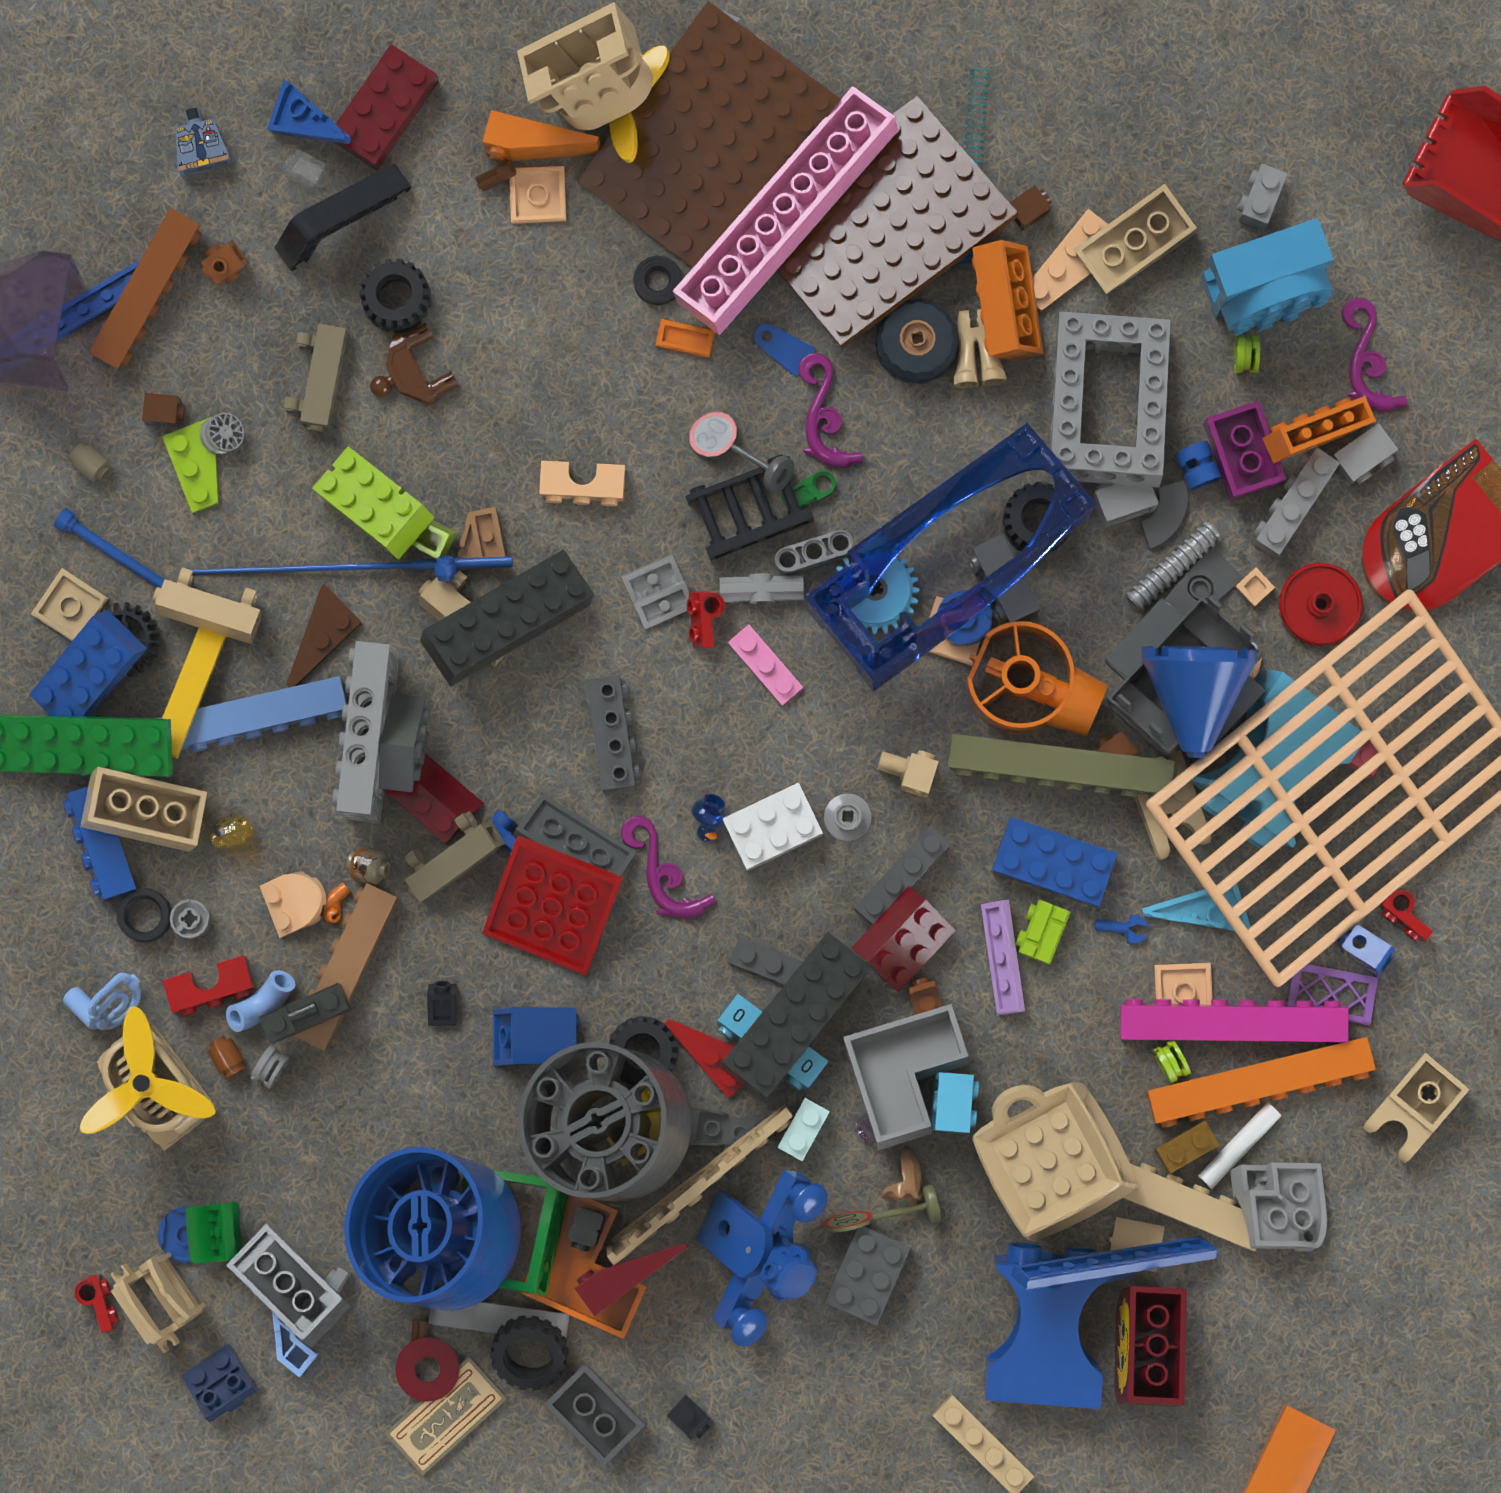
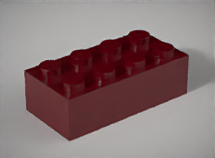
M390 44L336 123L351 137L350 143H333L378 171L439 82L437 74Z

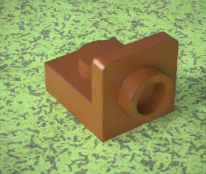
M925 977L911 982L913 987L908 988L907 991L915 1015L943 1007L935 980L929 982L928 978Z

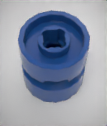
M1208 441L1196 443L1174 454L1179 468L1186 471L1183 477L1189 491L1209 485L1223 477L1218 464L1211 461L1213 452Z

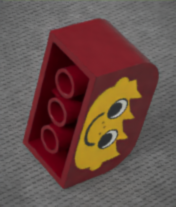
M1129 1286L1120 1291L1116 1310L1114 1371L1115 1397L1118 1404L1163 1407L1184 1405L1187 1289Z

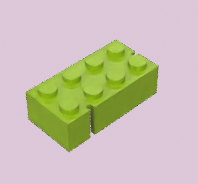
M348 446L332 464L335 469L332 472L327 470L312 489L332 508L399 560L435 517L419 501Z

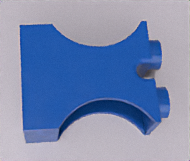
M1009 1243L1007 1255L994 1254V1263L996 1270L1010 1282L1017 1294L1018 1314L1016 1323L1008 1338L997 1349L986 1355L985 1399L988 1401L1100 1409L1103 1373L1100 1364L1085 1351L1080 1343L1078 1323L1081 1310L1088 1297L1098 1286L1111 1279V1276L1026 1290L1011 1276L1012 1267L1043 1262L1041 1258L1042 1246L1031 1243ZM1085 1247L1065 1248L1064 1258L1099 1253V1251Z

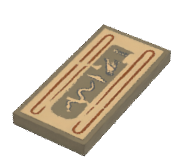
M469 1356L459 1365L457 1383L446 1396L435 1401H420L393 1425L385 1435L423 1476L498 1408L507 1397Z

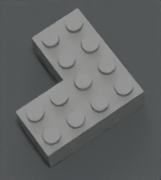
M952 1004L843 1037L844 1046L877 1149L882 1150L932 1134V1125L917 1080L934 1076L939 1072H947L969 1065V1056Z

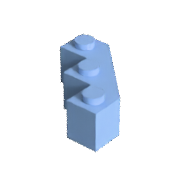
M272 1312L277 1360L298 1377H301L319 1353L305 1344Z

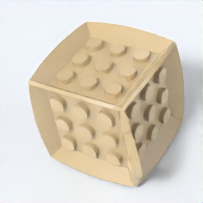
M1071 1082L1046 1092H1042L1040 1089L1029 1085L1014 1086L1005 1090L997 1097L993 1104V1120L978 1130L972 1138L978 1156L996 1194L1023 1237L1030 1241H1039L1044 1237L1062 1231L1093 1216L1120 1200L1138 1186L1129 1160L1113 1128L1087 1087L1080 1082ZM1027 1100L1033 1104V1106L1011 1118L1008 1117V1108L1014 1102Z

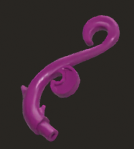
M1357 297L1349 300L1342 309L1341 316L1343 322L1348 327L1359 330L1362 324L1357 323L1353 315L1357 310H1364L1368 315V323L1351 356L1349 378L1353 391L1347 392V395L1355 399L1366 396L1370 408L1376 411L1388 412L1394 411V408L1406 407V396H1385L1380 390H1376L1377 394H1375L1365 385L1362 378V365L1368 363L1371 366L1370 369L1365 371L1366 376L1378 378L1385 372L1386 363L1380 353L1376 351L1365 352L1376 324L1375 306L1365 298Z
M820 353L808 354L799 364L798 371L800 377L810 385H817L819 382L811 376L810 370L815 365H821L825 369V378L808 410L805 433L810 448L804 449L803 452L834 468H849V465L863 463L861 452L847 454V451L841 452L836 446L832 447V451L822 443L818 433L819 421L821 419L827 420V424L821 428L823 432L835 434L841 429L842 419L836 409L831 407L822 408L833 378L831 361Z
M634 816L626 820L621 827V838L627 846L636 849L645 846L644 841L639 842L633 837V832L636 828L644 827L649 833L646 876L651 896L661 908L656 911L657 915H668L683 919L694 918L706 913L705 910L717 903L712 894L707 895L701 900L697 898L691 901L683 898L684 903L676 902L666 895L660 884L661 877L667 876L669 879L665 887L675 889L681 885L683 880L681 869L673 863H664L658 866L657 832L649 819L643 816Z

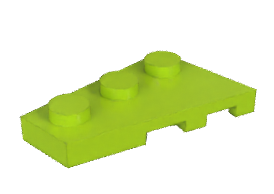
M207 419L162 436L193 514L219 504L216 454L208 452L200 440V429Z

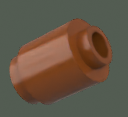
M223 1035L209 1043L211 1048L207 1053L220 1075L223 1074L226 1079H229L246 1069L243 1064L245 1060L232 1037L226 1039Z

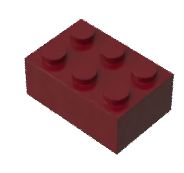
M908 886L851 949L872 966L871 969L882 980L899 993L956 930L925 898Z

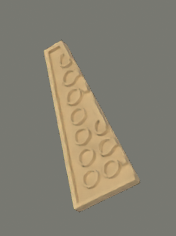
M783 1104L607 1241V1257L612 1264H617L620 1260L630 1255L643 1241L646 1242L652 1238L662 1225L674 1221L680 1215L679 1211L686 1205L691 1207L703 1197L701 1193L720 1180L729 1169L743 1162L746 1159V1155L753 1149L758 1150L765 1145L772 1133L775 1131L779 1133L791 1124L789 1119L793 1117L788 1107Z

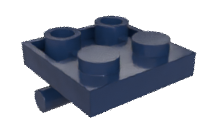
M229 1343L181 1375L208 1422L214 1421L227 1411L229 1413L244 1404L243 1400L259 1390L255 1381H251L236 1352Z

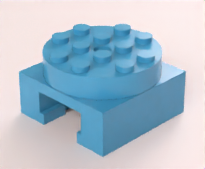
M1315 218L1212 254L1208 261L1210 269L1203 271L1200 279L1215 319L1223 316L1228 331L1233 332L1234 336L1253 328H1256L1257 332L1267 330L1273 327V322L1282 319L1283 323L1293 321L1299 317L1298 314L1303 310L1327 304L1328 299L1334 293L1327 269L1334 259L1319 219Z

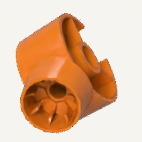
M1024 621L1000 625L986 634L978 655L970 654L969 660L975 663L967 677L966 683L968 696L975 711L986 723L998 730L1012 734H1027L1050 726L1086 737L1109 686L1073 664L1068 648L1054 632L1042 625ZM1017 633L1031 634L1051 644L1064 661L1068 683L1057 679L1056 676L1041 671L1036 661L1029 656L1020 655ZM1012 634L1015 656L1007 660L1006 663L991 657L985 669L986 673L1000 678L1001 688L980 702L975 694L972 681L990 642L1001 636ZM1014 668H1024L1032 675L1033 682L1026 688H1016L1008 681L1007 674ZM1005 694L1009 698L1018 701L1029 698L1043 705L1047 704L1054 707L1056 710L1041 720L1020 724L1001 720L985 708Z

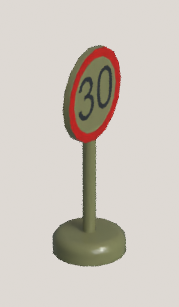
M929 1184L922 1188L923 1203L875 1214L867 1211H854L835 1215L823 1222V1229L829 1232L849 1231L863 1227L871 1221L924 1209L931 1223H941V1214L934 1186Z

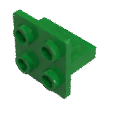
M237 1202L186 1207V1225L191 1264L230 1261L242 1249Z

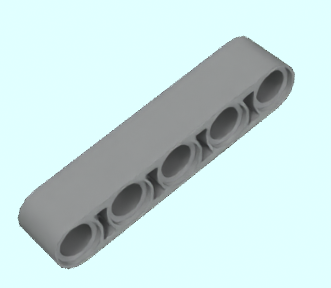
M480 1302L472 1307L456 1311L430 1309L428 1324L497 1333L501 1325L505 1326L506 1321L513 1318V1320H516L518 1316L526 1315V1318L538 1316L540 1320L544 1321L547 1319L552 1322V1326H557L562 1331V1337L565 1336L566 1338L569 1314Z

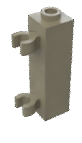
M318 324L316 336L303 332L297 333V346L314 348L304 400L285 397L283 408H285V411L301 413L300 422L306 426L307 431L322 433L323 429L330 430L348 337L346 328Z
M468 811L466 814L463 813L454 819L458 827L466 835L431 861H426V856L420 848L415 851L412 850L405 855L407 863L416 871L405 879L409 885L408 890L415 899H418L420 903L431 899L506 845V842L492 821L478 826L475 817Z

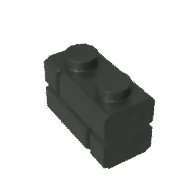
M585 1207L576 1208L573 1218L575 1224L571 1225L568 1234L570 1241H573L571 1247L589 1251L590 1247L597 1245L601 1234L599 1229H602L606 1218L604 1213Z

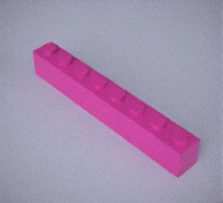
M1127 998L1126 1003H1120V1039L1348 1042L1349 1008L1341 1006V1001L1335 1000L1324 1001V1005H1313L1311 1000H1296V1005H1285V1000H1268V1005H1256V1000L1244 999L1239 1000V1005L1228 1004L1226 999H1212L1210 1005L1200 1004L1199 999H1183V1004H1171V999H1154V1004H1143V999Z

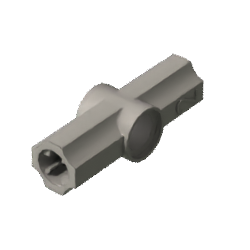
M759 573L751 574L749 577L719 578L720 595L725 603L749 602L750 604H757L758 601H767V604H772L774 601L804 600L803 576H774L773 574Z

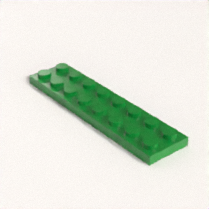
M0 714V771L92 774L97 767H102L136 776L169 777L173 775L171 719Z

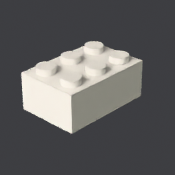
M799 782L722 819L746 871L823 836V832Z

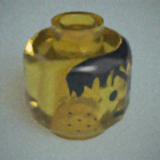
M232 813L215 821L213 824L214 832L210 834L215 848H222L227 854H232L249 846L251 837L254 836L248 818L246 816L242 817L238 813Z

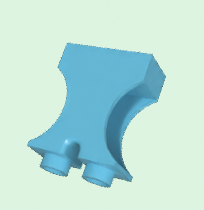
M1261 668L1254 680L1265 690V693L1248 710L1247 719L1292 684L1294 680L1284 672ZM1303 688L1246 736L1256 748L1317 697ZM1328 705L1324 706L1264 755L1262 759L1269 769L1272 770L1339 714ZM1350 722L1346 723L1280 777L1278 781L1286 793L1358 735L1361 730ZM1240 747L1233 758L1225 765L1212 772L1199 774L1190 782L1203 791L1243 759L1246 754ZM1359 748L1340 764H1349ZM1252 765L1204 804L1202 808L1216 816L1262 777ZM1269 787L1240 810L1238 817L1245 822L1240 830L1277 801ZM1283 810L1247 839V841L1261 849L1292 824V820L1286 811ZM1291 838L1284 845L1293 848L1296 844L1295 838Z

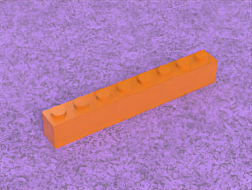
M1368 1037L1148 1090L1146 1094L1154 1124L1161 1123V1127L1164 1128L1177 1125V1119L1188 1116L1189 1121L1205 1118V1112L1214 1109L1216 1114L1233 1111L1232 1105L1243 1103L1244 1108L1260 1104L1259 1098L1270 1096L1271 1101L1287 1098V1091L1297 1089L1298 1094L1315 1091L1314 1085L1324 1082L1326 1088L1343 1084L1341 1078L1352 1076L1353 1081L1370 1077L1369 1071L1376 1070Z

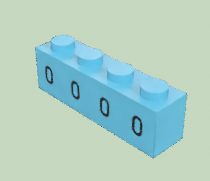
M737 994L716 1023L720 1026L718 1031L730 1040L734 1037L740 1040L762 1011ZM808 1047L786 1074L788 1077L786 1082L798 1091L801 1088L807 1091L828 1063V1060Z

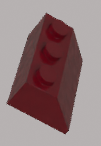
M425 753L424 764H421L420 781H415L413 792L382 790L448 846L461 831L454 819L463 813L466 814L468 811L474 816L484 803Z

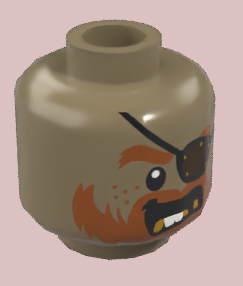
M361 846L349 854L346 870L355 882L368 883L375 886L389 875L390 862H387L386 854L382 850Z

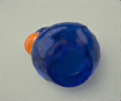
M706 794L703 799L697 800L691 810L693 817L700 823L697 828V837L703 842L716 839L717 833L715 829L724 823L722 819L725 818L723 810L725 802L715 794Z

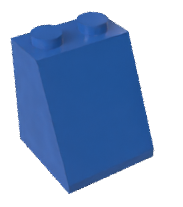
M510 1007L493 1009V1066L542 1065L557 1052L578 1044L576 1042V1031L579 1028V1016L576 1014V1008Z

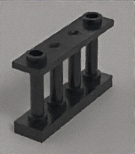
M781 454V455H777V456H774V457L768 459V460H767L768 464H770V463H771L774 459H776L777 457L783 456V455H782V454ZM761 467L707 488L705 485L697 486L689 490L690 494L685 496L688 505L697 502L711 541L709 542L710 546L705 548L710 561L814 522L810 507L804 509L803 506H799L789 481L782 489L789 511H787L788 516L780 519L777 516H773L759 480L766 471ZM749 482L763 518L762 526L754 529L751 526H747L733 490L734 487ZM723 492L737 528L736 536L729 539L721 536L707 500L708 497Z

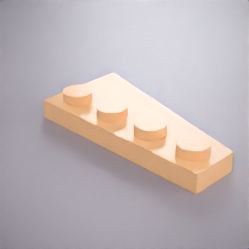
M1089 209L1032 278L1036 305L1040 312L1091 274L1074 249L1108 224Z

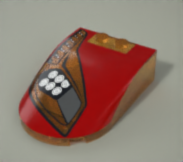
M1477 439L1393 503L1368 528L1363 539L1362 570L1371 589L1387 604H1390L1403 592L1410 589L1414 591L1427 611L1440 608L1501 562V469ZM1409 604L1405 605L1402 609H1400L1413 611Z

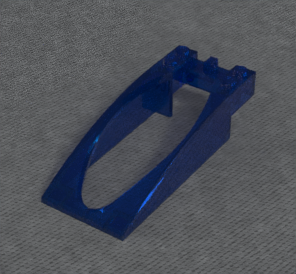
M1026 423L848 550L849 564L805 595V608L822 629L825 628L856 666V671L874 692L948 638L1009 589L1097 508V503L1032 427ZM1032 470H1042L1052 476L1054 493L1051 503L1024 550L917 627L906 612L899 613L900 627L877 642L851 611L853 607L870 595L881 576L898 554L918 534L942 515L972 496L1018 474Z

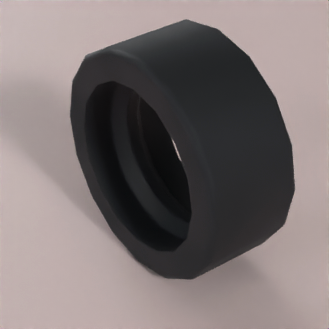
M136 889L129 892L120 901L117 909V922L121 931L129 938L139 942H152L161 938L168 931L171 925L170 914L172 909L168 900L162 894L151 889ZM141 899L154 901L161 911L159 924L148 932L135 930L128 920L130 907Z

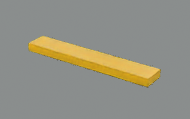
M198 628L162 719H171L172 757L178 759L227 636Z

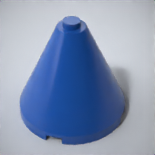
M1142 646V661L1182 751L1187 752V757L1204 758L1205 752H1211L1257 662L1256 649L1240 648V656H1237V649L1227 647L1162 646V654H1158V648Z

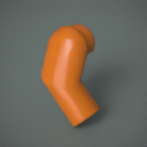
M343 882L326 895V905H323V917L332 924L340 921L341 901L352 893Z

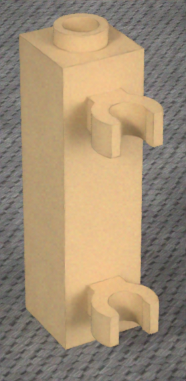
M183 567L177 583L164 579L162 587L156 588L152 603L155 604L158 615L249 644L253 643L261 622L260 609L254 608L257 596H255L257 591L245 588L241 603L190 587L194 578L192 576L193 571Z
M458 571L454 575V580L448 583L438 581L437 577L433 581L427 580L419 590L421 595L418 604L440 621L470 603L458 592L466 583L467 576ZM504 656L490 664L495 667Z

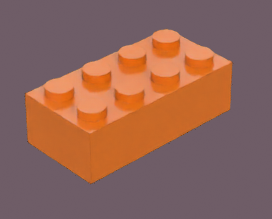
M999 240L972 247V265L977 276L976 292L981 303L980 319L984 325L986 336L984 346L988 356L1018 361L1044 354L1028 246Z

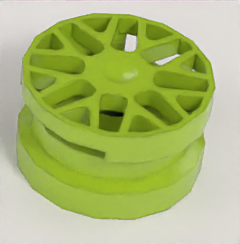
M1244 334L1236 335L1234 344L1235 373H1242L1244 370H1248L1250 373H1258L1260 363L1259 335L1252 334L1251 337H1245Z
M1174 1040L1166 1042V1046L1163 1048L1158 1046L1153 1049V1053H1156L1155 1058L1170 1084L1177 1082V1078L1181 1076L1187 1077L1191 1074L1190 1068Z

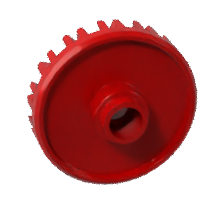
M1312 563L1296 570L1281 588L1278 604L1279 616H1281L1282 624L1286 626L1287 632H1290L1294 636L1293 638L1299 639L1301 643L1318 647L1330 646L1345 639L1358 625L1363 609L1362 594L1354 578L1344 569L1329 563ZM1317 600H1322L1325 603L1324 609L1320 610L1317 608Z

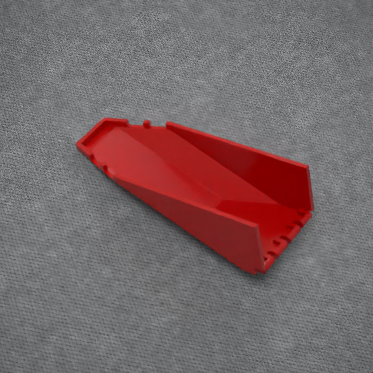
M1487 86L1452 90L1450 96L1446 95L1438 111V114L1444 119L1435 117L1425 137L1432 143L1423 141L1413 161L1419 168L1415 166L1410 167L1402 182L1403 188L1408 190L1406 194L1417 201L1501 242V96Z

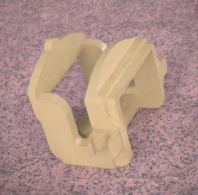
M170 1252L151 1257L139 1266V1270L135 1273L128 1264L121 1265L124 1271L123 1276H120L117 1271L111 1273L112 1278L116 1282L113 1285L114 1289L111 1290L112 1294L147 1345L157 1343L163 1353L170 1350L167 1346V1340L171 1341L174 1346L180 1343L174 1332L204 1312L203 1308L206 1307L204 1302L198 1304L168 1258L172 1256ZM142 1277L174 1322L161 1331L130 1287V1285Z

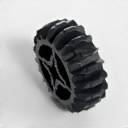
M125 602L123 611H121L118 603H114V612H111L107 606L104 607L103 611L108 610L117 619L122 618L121 623L130 632V619H134L142 625L145 638L135 637L147 649L132 668L135 667L140 674L143 673L144 669L140 664L144 662L147 666L151 667L153 663L147 657L150 654L157 658L159 654L152 650V647H161L162 644L158 640H153V637L161 635L160 630H151L158 624L157 621L153 619L146 622L151 614L145 611L140 615L142 607L136 605L131 612V604L129 602ZM132 668L127 673L129 677H133L134 672Z

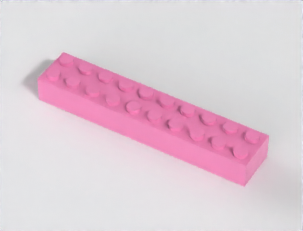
M852 86L830 115L822 120L673 290L678 304L720 335L899 131L895 116Z

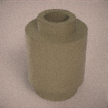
M79 443L69 455L68 459L72 462V466L92 482L97 480L103 481L111 471L109 467L110 460L90 444Z

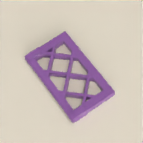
M1307 964L1292 977L1286 1005H1296L1297 996L1303 991L1313 1001V1005H1319L1331 996L1335 1001H1339L1335 993L1348 985L1357 1000L1347 1007L1350 1008L1360 1002L1364 1008L1363 1017L1348 1014V1022L1370 1026L1378 977ZM1302 971L1316 974L1319 977L1307 986H1304L1300 980ZM1329 976L1344 979L1346 983L1332 992L1323 977ZM1321 980L1330 994L1316 1003L1307 988ZM1356 981L1368 984L1367 993L1360 997L1351 982Z

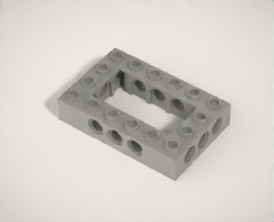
M1059 312L1056 330L1048 479L1160 487L1164 464L1170 341L1169 319ZM1085 350H1094V353L1109 351L1122 352V355H1127L1128 353L1141 354L1137 369L1140 375L1136 391L1138 407L1135 416L1137 431L1134 447L1080 443Z
M356 641L355 648H350L349 665H351L353 670L352 676H347L345 692L350 693L349 704H344L342 721H346L345 733H340L339 749L343 750L342 761H337L336 778H340L339 789H334L332 806H335L336 811L346 820L380 824L384 791L379 789L380 741L391 695L396 693L399 657L390 644Z

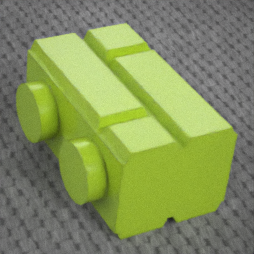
M1038 900L1036 905L1031 904L1025 917L1026 920L1030 921L1027 930H1020L1015 943L1019 947L1018 954L1050 965L1071 912L1042 900Z

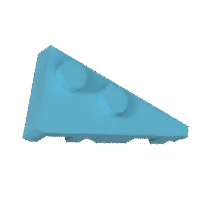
M1237 884L1223 894L1231 907L1242 900ZM1205 889L1141 909L1143 916L1235 931ZM1245 911L1239 918L1246 928L1249 929L1251 926Z

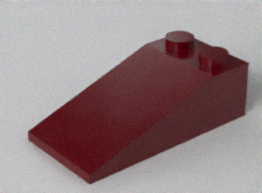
M686 1242L601 1269L596 1273L590 1269L576 1280L579 1285L574 1289L592 1314L596 1316L689 1246Z

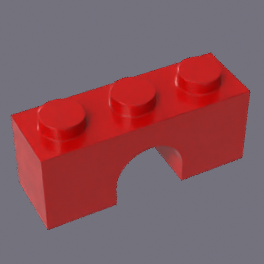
M242 955L216 963L219 971V980L209 990L200 989L196 985L193 973L191 972L162 980L171 1012L174 1014L180 1013V1017L196 1013V1007L205 1004L208 1009L224 1004V998L233 996L234 1000H239L251 996L250 990L256 989L247 957Z

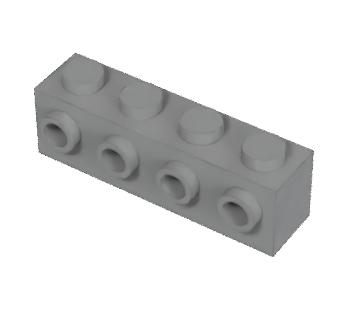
M1316 448L1312 454L1307 451L1299 463L1302 470L1297 477L1292 474L1283 487L1287 490V493L1282 500L1277 497L1268 510L1272 513L1268 522L1266 523L1262 520L1253 534L1257 538L1253 545L1277 559L1340 462L1319 448Z

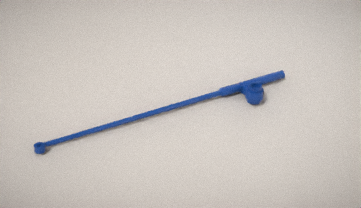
M440 556L436 559H414L412 562L186 569L192 570V575L412 568L413 570H434L438 581L454 580V575L457 574V569L513 567V556L477 558Z

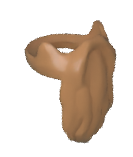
M904 1147L901 1150L903 1182L886 1187L882 1192V1197L890 1201L908 1200L911 1205H914L923 1196L922 1170L915 1153L910 1148Z

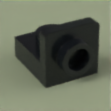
M436 981L434 984L428 985V1026H456L457 984H450L448 981Z
M687 1395L666 1415L690 1440L694 1436L700 1439L711 1427L707 1423L711 1418Z

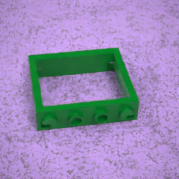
M492 1169L505 1182L546 1188L527 1282L504 1279L498 1286V1289L547 1297L568 1194L553 1188L541 1177ZM465 1176L462 1178V1194L470 1185ZM460 1268L459 1270L455 1271V1272H456V1275L459 1273V1271H460L462 1268Z

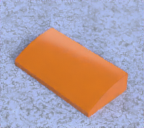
M1284 1405L1242 1493H1306L1336 1430Z

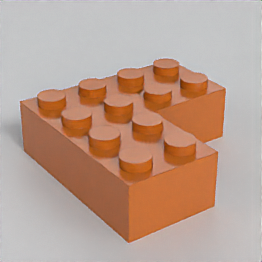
M568 1195L547 1297L521 1294L624 1339L648 1285L639 1283L596 1316L592 1314L574 1289L579 1285L576 1280L590 1269L596 1273L601 1269L607 1268L596 1262L619 1210L594 1199ZM585 1207L604 1213L606 1216L602 1229H599L601 1234L596 1246L590 1247L589 1251L571 1247L573 1241H570L568 1238L570 1227L575 1224L573 1218L576 1208Z

